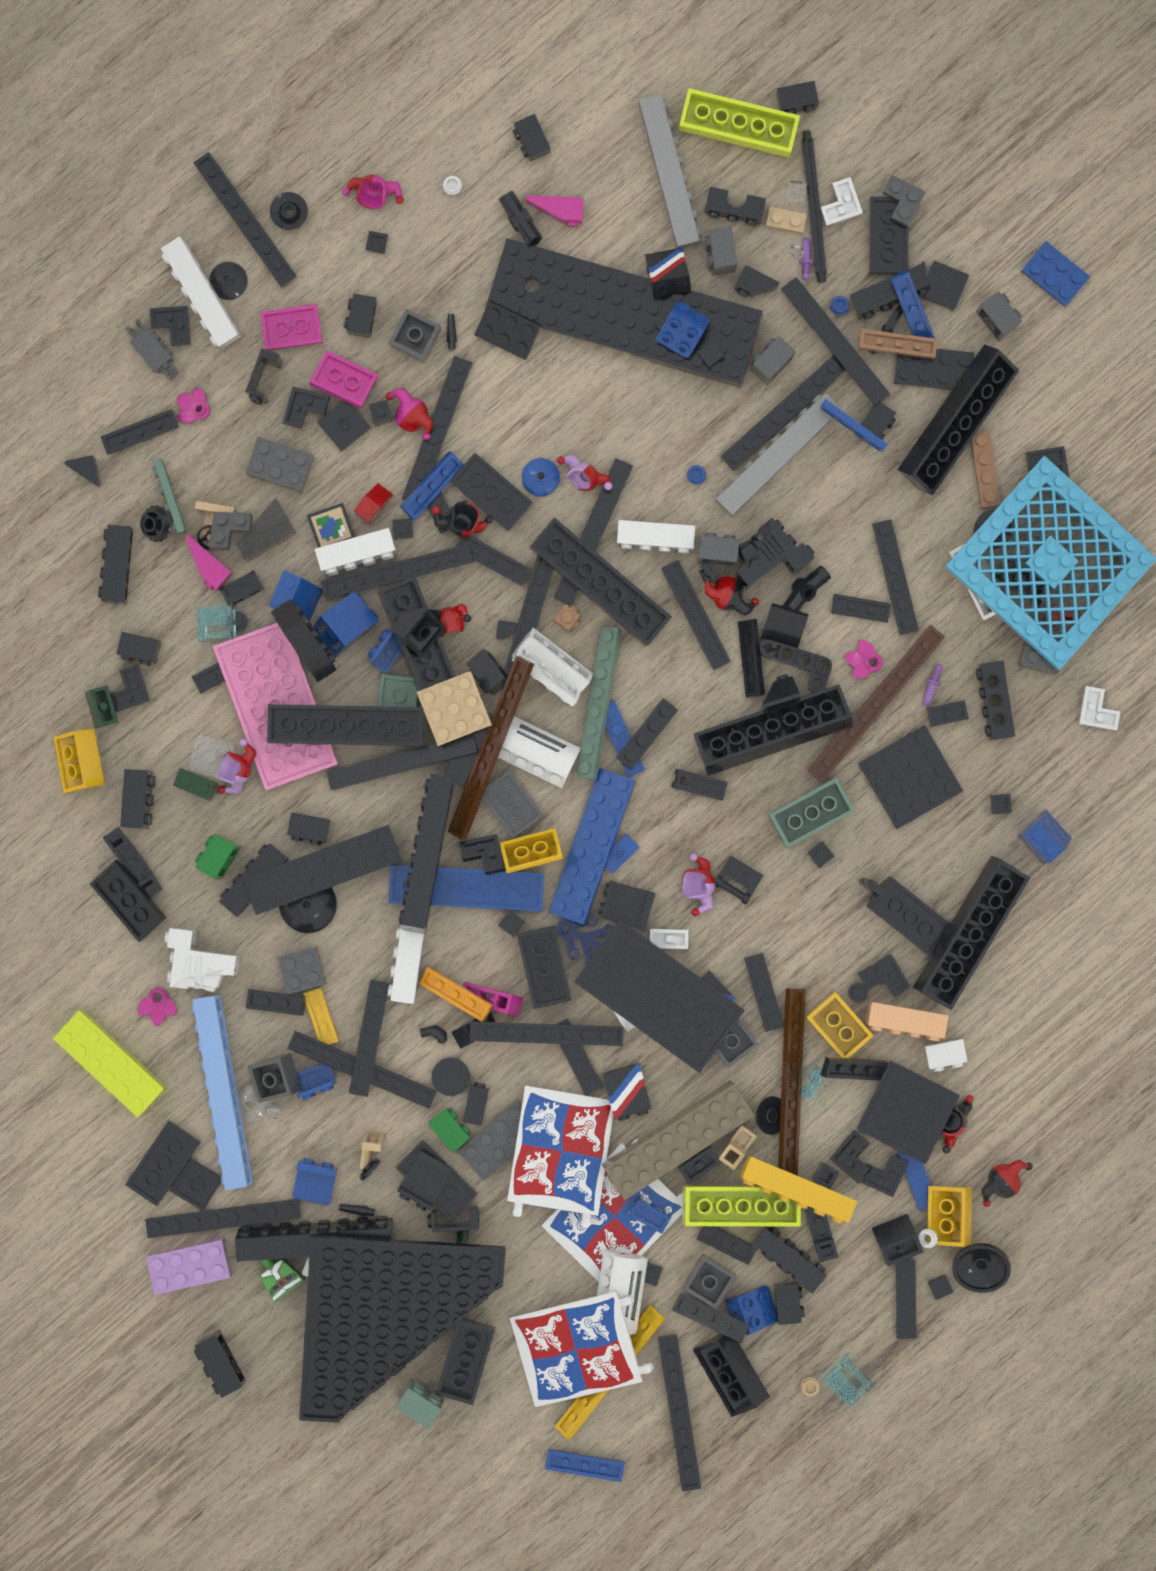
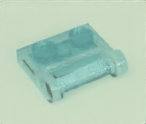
M235 605L198 608L197 640L199 642H206L209 639L227 638L228 640H233L236 638ZM227 625L225 631L207 632V627Z
M818 1065L815 1068H811L807 1077L810 1080L807 1086L801 1089V1095L806 1100L814 1098L823 1080V1076H821L822 1067Z
M846 1355L822 1380L851 1408L874 1383L871 1379L868 1380L850 1362L851 1359ZM844 1367L862 1384L860 1389L841 1372Z

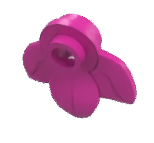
M196 387L192 395L184 393L177 397V403L182 409L177 416L179 421L192 423L196 419L203 420L210 415V406L206 402V394L202 389ZM202 407V411L198 413L199 408Z
M865 640L858 641V651H852L845 655L847 663L854 667L852 676L856 678H865L870 672L879 671L883 664L882 658L875 653L874 646ZM871 659L875 660L876 666H871L869 661Z
M163 988L151 990L149 997L142 999L138 1006V1015L149 1014L155 1026H159L165 1020L166 1015L175 1016L176 1005L168 998V994ZM156 994H161L162 999L160 1001L155 999Z

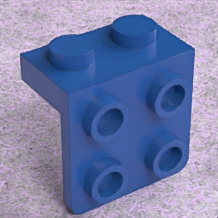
M676 301L659 331L656 341L688 358L705 331L710 319L704 314L689 308L688 305Z
M386 629L378 638L381 641L379 645H374L367 654L369 656L367 661L385 674H387L401 654L395 635Z
M319 1064L298 1072L297 1076L302 1090L299 1091L297 1097H303V1100L316 1095L315 1092L318 1090L324 1093L333 1089V1085L337 1083L332 1068Z
M309 1158L299 1160L293 1197L295 1199L329 1205L338 1168L333 1167L334 1164L322 1162V1164L314 1163L315 1160Z
M766 1285L743 1295L731 1296L725 1299L730 1315L750 1325L746 1335L753 1334L778 1322L776 1308L769 1288Z

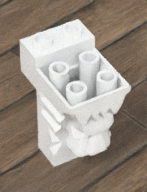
M169 928V932L166 931L165 943H167L168 948H175L174 952L170 954V963L173 964L172 970L168 971L167 982L170 983L169 987L184 989L190 987L202 988L215 992L220 987L223 976L238 975L240 955L195 950L197 930Z

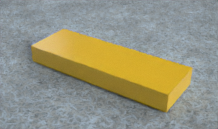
M319 987L302 993L303 996H306L305 1003L318 1040L328 1045L339 1042L322 988Z

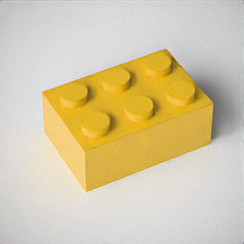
M834 991L805 1016L841 1058H849L874 1036Z

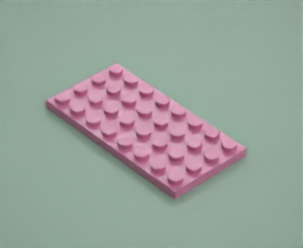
M278 623L213 646L247 742L256 750L254 761L265 791L338 765L331 745L267 743L268 704L316 705L299 656Z

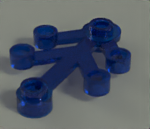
M589 915L586 925L562 919L558 922L556 930L559 936L565 938L569 950L568 957L571 960H577L580 956L579 950L575 948L573 937L580 940L586 965L587 961L592 957L590 946L597 950L601 945L594 938L607 936L609 933L606 932V927L613 928L614 926L607 924L604 928L587 933L576 930L585 926L594 927L597 925V916ZM589 918H595V924H590ZM568 925L570 930L564 931L563 926ZM576 951L577 957H571L570 952Z

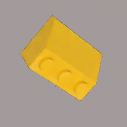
M94 728L76 730L53 737L64 793L105 785Z
M556 828L500 842L507 873L563 859Z
M928 1186V1229L936 1232L938 1237L936 1245L959 1247L971 1245L972 1187ZM927 1235L928 1242L931 1241V1236Z

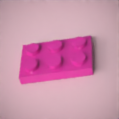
M317 304L260 312L265 350L267 351L323 343Z
M326 350L309 385L362 409L378 378V374Z

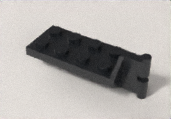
M891 876L880 886L872 879L861 877L859 883L873 893L866 907L925 954L931 956L950 923Z

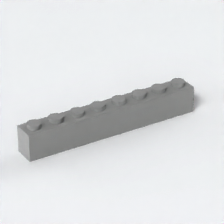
M661 94L639 99V108L676 248L684 249L699 245L702 233L700 227L696 228L695 220H697L695 208L691 209L692 195L690 190H686L687 176L685 172L681 171L680 165H683L681 154L676 152L675 147H678L676 136H672L671 133L673 128L671 117L667 118V101L662 99Z
M827 393L823 396L821 394L817 395L812 400L813 405L809 409L805 407L798 414L800 418L796 422L792 420L784 428L786 431L782 435L777 434L771 440L772 445L768 449L764 447L757 454L759 458L755 462L752 460L748 462L744 467L745 471L741 475L737 473L730 480L732 484L727 489L723 487L716 494L718 496L716 502L730 517L734 516L833 419L820 409L825 399L842 410Z

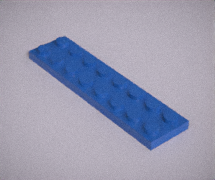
M599 768L597 779L590 793L549 913L586 925L636 780Z
M390 866L388 903L403 904L404 891L408 892L409 889L406 884L408 872L412 873L410 866ZM438 867L431 906L542 911L544 873H507L503 871L486 875L485 870Z

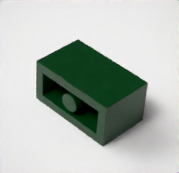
M108 685L85 692L95 729L118 723Z
M183 768L179 769L173 786L209 801L212 800L218 783Z

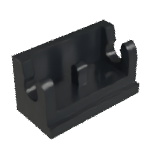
M254 570L220 588L230 607L264 590Z

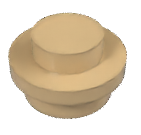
M807 1377L802 1380L800 1388L804 1395L812 1397L819 1392L820 1384L817 1379Z

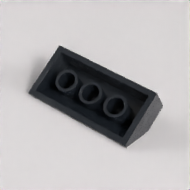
M718 1334L693 1349L731 1417L757 1408L770 1397L738 1341L723 1334Z

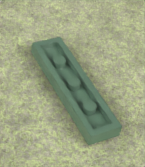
M161 458L153 460L155 466H152L154 475L159 477L161 482L158 485L160 493L165 495L167 500L164 503L166 511L171 513L173 518L171 520L172 529L174 532L177 531L179 535L185 534L187 530L164 462Z

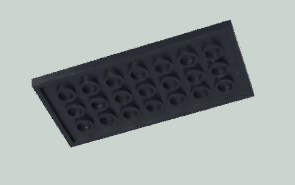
M620 919L574 981L698 1073L702 1071L745 1011Z

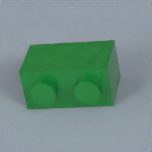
M446 1107L432 1118L428 1124L451 1153H453L470 1139L469 1133L471 1131L464 1123L461 1125L457 1121L459 1117L452 1108L448 1110Z

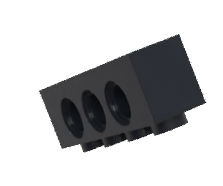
M1004 661L979 664V669H976L977 680H981L979 695L980 699L984 700L982 714L983 718L987 719V725L985 726L986 737H989L990 741L1015 737ZM989 677L996 679L995 687H990L987 684ZM992 696L999 698L998 706H993L990 703ZM995 715L1002 717L1001 725H996L993 722Z

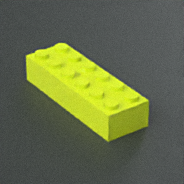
M689 88L679 131L790 158L800 115Z
M83 1009L79 1010L53 1038L137 1118L167 1088Z
M683 1185L682 1224L685 1226H801V1207L797 1206V1201L793 1199L787 1202L778 1198L779 1194L772 1191V1194L761 1191L762 1186L754 1185V1187L749 1185Z

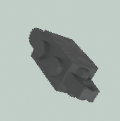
M137 319L135 321L136 325L143 332L136 336L132 328L129 326L126 328L133 338L130 342L153 372H162L168 379L172 380L179 374L171 357L173 355L172 351L167 345L163 347L159 343L161 338L155 330L150 332Z

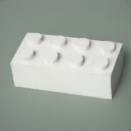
M389 528L315 549L320 570L324 575H328V577L338 575L340 570L345 569L346 572L355 570L361 564L365 566L376 564L375 560H391L397 554Z

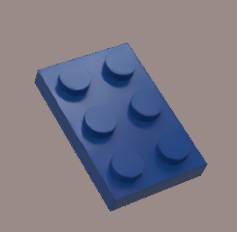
M1047 241L1044 242L1021 271L1064 307L1068 305L1090 278L1088 274Z

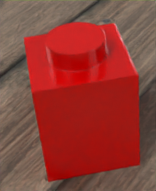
M377 483L364 496L354 509V512L371 525L393 494Z

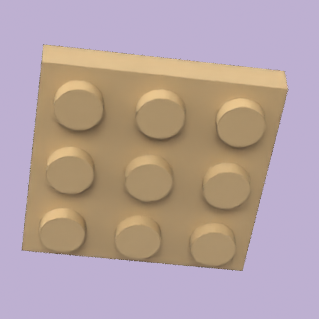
M471 671L417 692L438 746L492 725Z

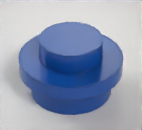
M837 296L832 299L830 309L835 315H844L849 309V302L845 297Z
M694 465L689 468L687 478L692 484H701L706 478V471L703 467Z

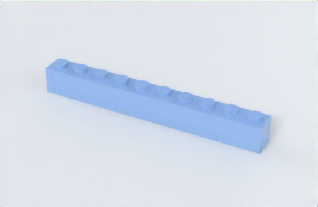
M221 994L192 999V1012L196 1017L195 1030L200 1040L198 1047L199 1051L202 1052L203 1058L202 1069L206 1075L205 1087L209 1093L208 1105L212 1110L213 1116L211 1123L212 1127L215 1128V1145L219 1151L218 1163L222 1168L221 1181L225 1186V1190L253 1185Z

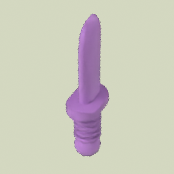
M803 238V260H799V264L803 265L802 278L804 280L810 278V265H814V261L810 260L811 242L809 238Z
M941 664L935 666L932 677L926 680L929 682L923 698V705L929 707L936 685L940 686L941 682L937 681L943 669Z

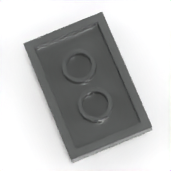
M510 770L486 787L482 797L513 839L544 816Z

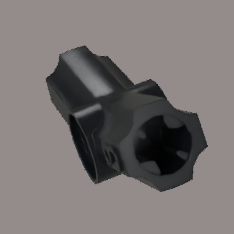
M513 190L499 198L498 200L509 216L508 219L516 232L520 233L528 247L539 244L543 238L533 224L530 214L525 207H522Z
M821 565L805 579H796L791 587L792 593L782 606L799 611L805 602H809L815 597L817 589L831 579L828 571Z

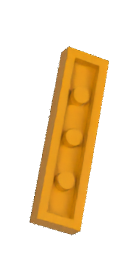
M427 967L419 983L481 1022L486 1020L493 1006L490 1002L431 967Z

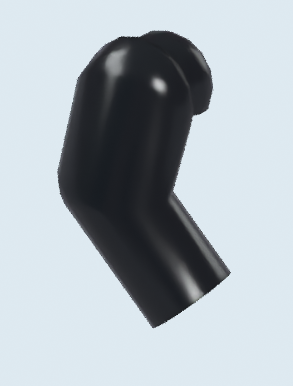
M433 1025L420 1028L422 1038L433 1036L437 1039L438 1043H446L447 1033L439 1026Z

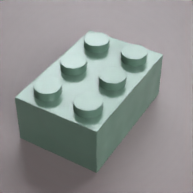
M411 1378L398 1399L396 1409L429 1429L440 1412L444 1399L441 1398L442 1396L436 1395V1390L432 1389L430 1391L425 1387L426 1384L421 1380H413Z

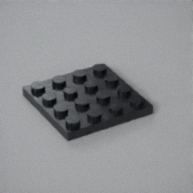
M925 725L858 763L896 829L963 792Z
M890 1060L856 1129L927 1164L960 1095Z

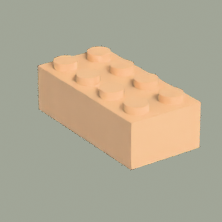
M868 1001L865 1024L869 1025V1029L875 1031H882V1028H886L888 1032L901 1035L903 1031L907 1032V1035L920 1038L921 1035H926L928 1040L939 1041L940 1038L945 1039L949 1016Z

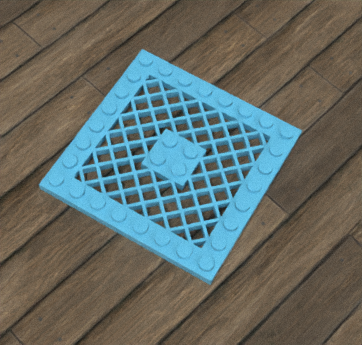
M1043 456L946 564L945 568L1059 671L1153 565L1156 557L1047 457ZM1042 492H1050L1051 501H1042ZM1037 493L1038 501H1030ZM1055 494L1062 500H1056ZM1064 504L1065 514H1057L1056 505ZM1030 505H1038L1039 514L1030 515ZM1043 505H1051L1052 514H1043ZM1025 507V515H1017ZM1069 507L1076 513H1070ZM1078 517L1079 526L1071 527L1070 518ZM1044 518H1052L1053 527L1044 528ZM1057 518H1065L1066 527H1058ZM1017 519H1026V528H1018ZM1031 519H1039L1040 528H1031ZM1013 520V528L1005 529ZM1084 520H1085L1090 526H1084ZM1084 530H1093V539L1085 540ZM1053 531V537L1050 535L1045 540V532ZM1058 531H1066L1067 540H1059ZM1071 531H1079L1080 540H1072ZM1018 532H1027V541L1019 542ZM1032 532H1040L1041 541H1032ZM1005 533H1014V542H1006ZM1098 533H1099L1104 539H1098ZM1001 535V542H993ZM1099 543H1107V552L1099 553ZM1067 544L1068 551L1061 545ZM1072 544H1080L1081 553H1073ZM1085 544H1094V553H1086ZM1033 545H1041L1033 554ZM1001 546L1002 556H993V547ZM1006 546H1015V555H1007ZM1019 546H1028V555H1020ZM1112 546L1119 552H1112ZM988 548L989 556H981ZM1108 556V566H1100V557ZM1113 556H1121V565L1113 566ZM1075 557L1082 558V567H1074L1079 562ZM1086 557H1095V566H1087ZM1016 559V569H1008L1007 560ZM1020 559H1028L1024 564L1027 568H1021ZM981 560H989L990 569L981 570ZM994 560H1002L1003 569H994ZM1122 569L1114 578V570ZM1087 570H1096L1095 580H1088ZM1101 570H1109V579H1101ZM1074 571H1082L1083 580H1075ZM1030 572V582H1022L1021 573ZM995 573H1003V583H995ZM1008 573H1017V582H1009ZM1069 573L1070 580L1062 581L1064 577ZM984 574H990V580ZM1035 575H1036L1041 581H1035ZM1102 583H1109L1102 591ZM1070 584L1071 594H1063L1062 585ZM1075 584H1083L1084 593L1076 594ZM1088 584H1097V593H1089ZM1036 585H1044L1045 595H1036ZM1009 586H1018L1017 596H1010ZM1022 586H1031V595H1023ZM1057 586L1058 594H1049V588L1053 590ZM998 587H1004L1005 593H1003ZM1084 597L1085 607H1077L1076 598ZM1089 597H1097L1090 605ZM1050 598H1058L1059 608H1050ZM1063 598H1071L1072 607H1064ZM1023 599H1032L1031 609H1024ZM1037 599H1045L1046 608H1037ZM1012 600H1019V606ZM1064 611H1072L1073 621H1065ZM1077 611H1085L1078 619ZM1033 612V619L1026 613ZM1038 612H1046V622H1038ZM1051 612H1059L1060 621H1051ZM1047 625V632L1041 626ZM1052 625H1060V635H1052ZM1065 625H1072L1067 632L1065 631Z

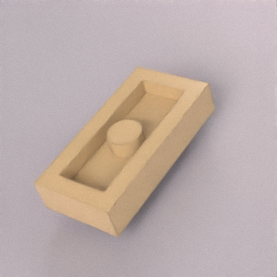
M769 207L765 227L803 234L807 214Z

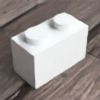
M961 1038L923 1045L927 1068L933 1069V1072L942 1071L944 1066L949 1065L952 1068L962 1067L963 1063L968 1062L964 1041Z

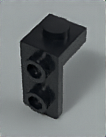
M475 1082L474 1085L470 1084L463 1122L482 1125L489 1088L484 1083Z

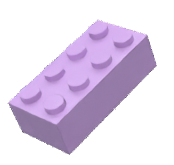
M224 1237L149 1254L146 1257L154 1295L227 1279L233 1275Z

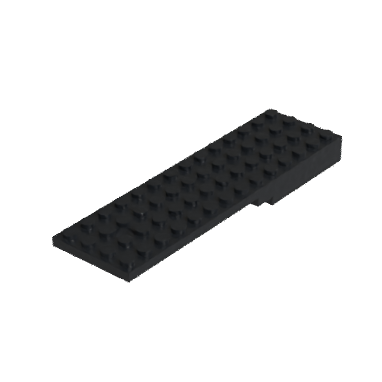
M508 238L506 239L487 301L488 304L492 300L542 324V329L631 354V356L649 360L651 363L738 388L742 387L763 318L762 310L695 291L653 297L652 283L649 278L533 245L528 247L526 243ZM530 279H536L540 283L539 289L534 292H528L525 289L526 282ZM686 300L694 311L702 313L710 319L705 331L688 358L656 341L659 329L655 326V323L672 310L676 301L683 302ZM711 341H714L725 357L709 368L698 354V351Z

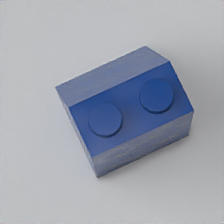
M283 571L269 607L274 610L288 600H291L294 605L298 604L304 612L303 615L307 616L310 621L323 589L301 577Z
M354 591L322 614L313 628L316 629L322 641H324L331 654L336 658L369 632L379 620L375 612L367 607L362 596Z
M1047 810L1041 813L1018 834V837L1043 864L1051 863L1057 858L1072 839Z

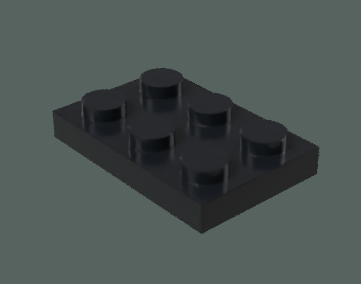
M490 300L474 335L526 360L542 324Z

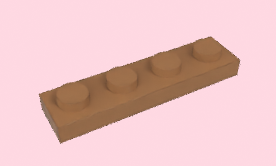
M862 329L859 349L935 359L938 339Z
M990 430L977 431L971 440L980 508L997 507L1000 505Z

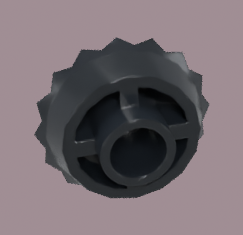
M159 505L151 506L141 516L140 528L149 540L162 542L171 533V527L173 526L171 523L172 518L164 507H159Z

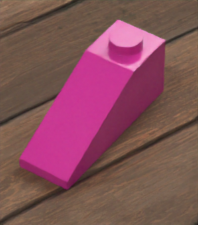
M526 195V203L563 224H567L568 227L582 225L583 198Z
M187 535L185 538L202 578L206 580L204 584L211 590L215 588L219 591L233 573Z
M464 982L463 987L493 1004L492 1010L519 1016L523 997Z

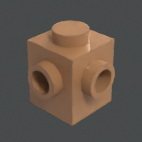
M565 604L554 618V622L568 632L571 629L575 631L581 623L579 620L580 615L578 614L579 610L572 604L569 606Z

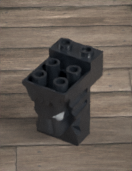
M771 518L759 528L758 533L739 545L738 555L743 565L736 571L735 576L742 582L746 590L781 562L795 576L815 558L813 554L815 552L808 544L805 546L804 543H801L796 547L795 539L790 534L788 536L785 534L782 523L778 519L775 521Z

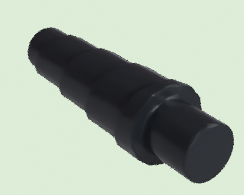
M448 314L446 342H448L449 350H455L457 342L454 314Z
M340 1204L339 1211L365 1217L375 1215V1209L368 1208V1206Z

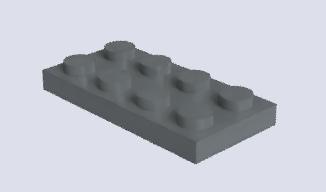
M517 1100L458 1150L483 1180L515 1152L521 1105Z

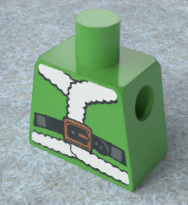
M285 1258L279 1259L277 1262L274 1259L260 1260L266 1268L260 1274V1277L274 1303L305 1280V1277Z

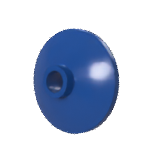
M534 459L523 469V485L529 493L535 496H547L554 492L559 485V470L548 459ZM543 473L545 477L540 480L537 478V475Z

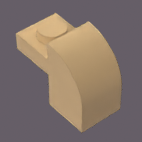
M741 1124L722 1149L718 1159L735 1170L746 1155L750 1145L756 1139L757 1134Z

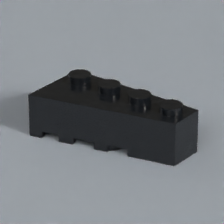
M765 1226L752 1242L751 1247L756 1251L760 1249L767 1260L775 1261L780 1270L786 1274L790 1273L797 1283L813 1294L827 1277L826 1268L819 1262L816 1264L810 1260L811 1256L804 1250L798 1251L795 1248L796 1244L788 1237L786 1239L779 1235L781 1232L776 1227Z

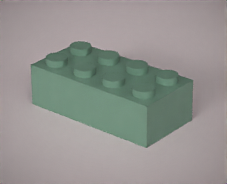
M834 778L768 814V817L785 848H789L855 812L838 779Z

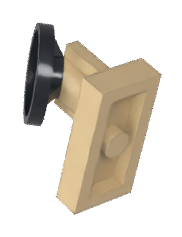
M196 501L195 509L206 512L204 526L198 531L197 541L203 548L210 550L209 546L205 545L203 541H210L214 512L236 513V509L234 507ZM203 530L202 535L205 536L200 538V532Z
M365 1132L361 1148L360 1169H362V1174L359 1177L362 1181L380 1163L378 1158L370 1161L371 1151L381 1152L385 1133Z

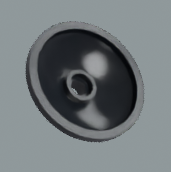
M331 887L282 905L279 909L283 920L289 927L302 933H314L324 929L333 920L337 909V900ZM305 901L310 902L309 908L304 907L303 903Z
M976 1243L962 1248L953 1259L952 1272L956 1281L965 1289L978 1293H987L1001 1288L1008 1281L1011 1273V1264L1007 1255L998 1247L986 1243Z

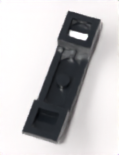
M119 826L103 837L112 852L115 853L126 870L150 898L163 890L149 866Z
M808 1206L805 1212L819 1262L838 1258L827 1215L825 1214L824 1217L814 1213V1208Z

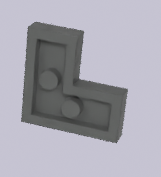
M891 175L883 190V194L899 202L891 219L908 227L925 191Z
M214 512L209 541L210 550H229L232 533L250 534L252 514Z

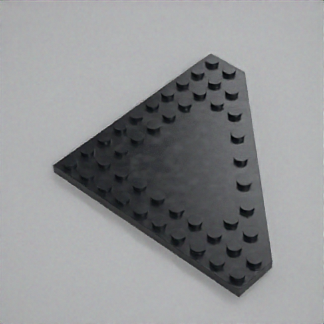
M311 1235L299 1420L338 1423L348 1412L359 1406L366 1397L383 1386L389 1378L400 1372L407 1363L424 1352L430 1344L436 1342L447 1333L448 1329L459 1323L475 1307L477 1308L488 1299V1296L495 1290L500 1289L503 1286L506 1246Z

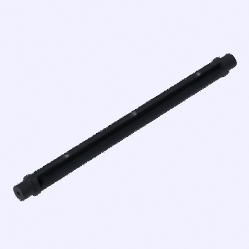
M807 130L802 132V148L814 265L818 283L826 282L827 270L813 138H811V131Z

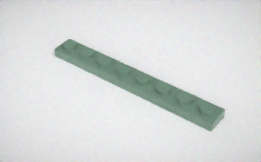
M601 626L576 774L578 778L597 779L622 630L619 628Z

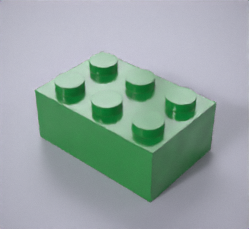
M215 834L206 841V850L203 853L200 852L197 856L195 868L213 879L222 880L241 846L223 835Z

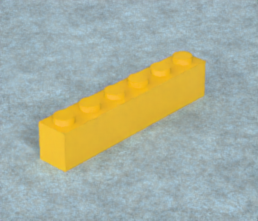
M749 1155L739 1176L744 1179L743 1183L754 1187V1184L762 1186L761 1191L772 1194V1191L779 1194L778 1198L787 1202L793 1199L797 1201V1206L807 1209L808 1206L815 1209L814 1213L823 1217L825 1214L831 1215V1220L840 1224L843 1221L849 1223L858 1202Z

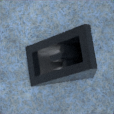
M93 455L67 460L64 463L67 467L100 487L101 481L97 461Z

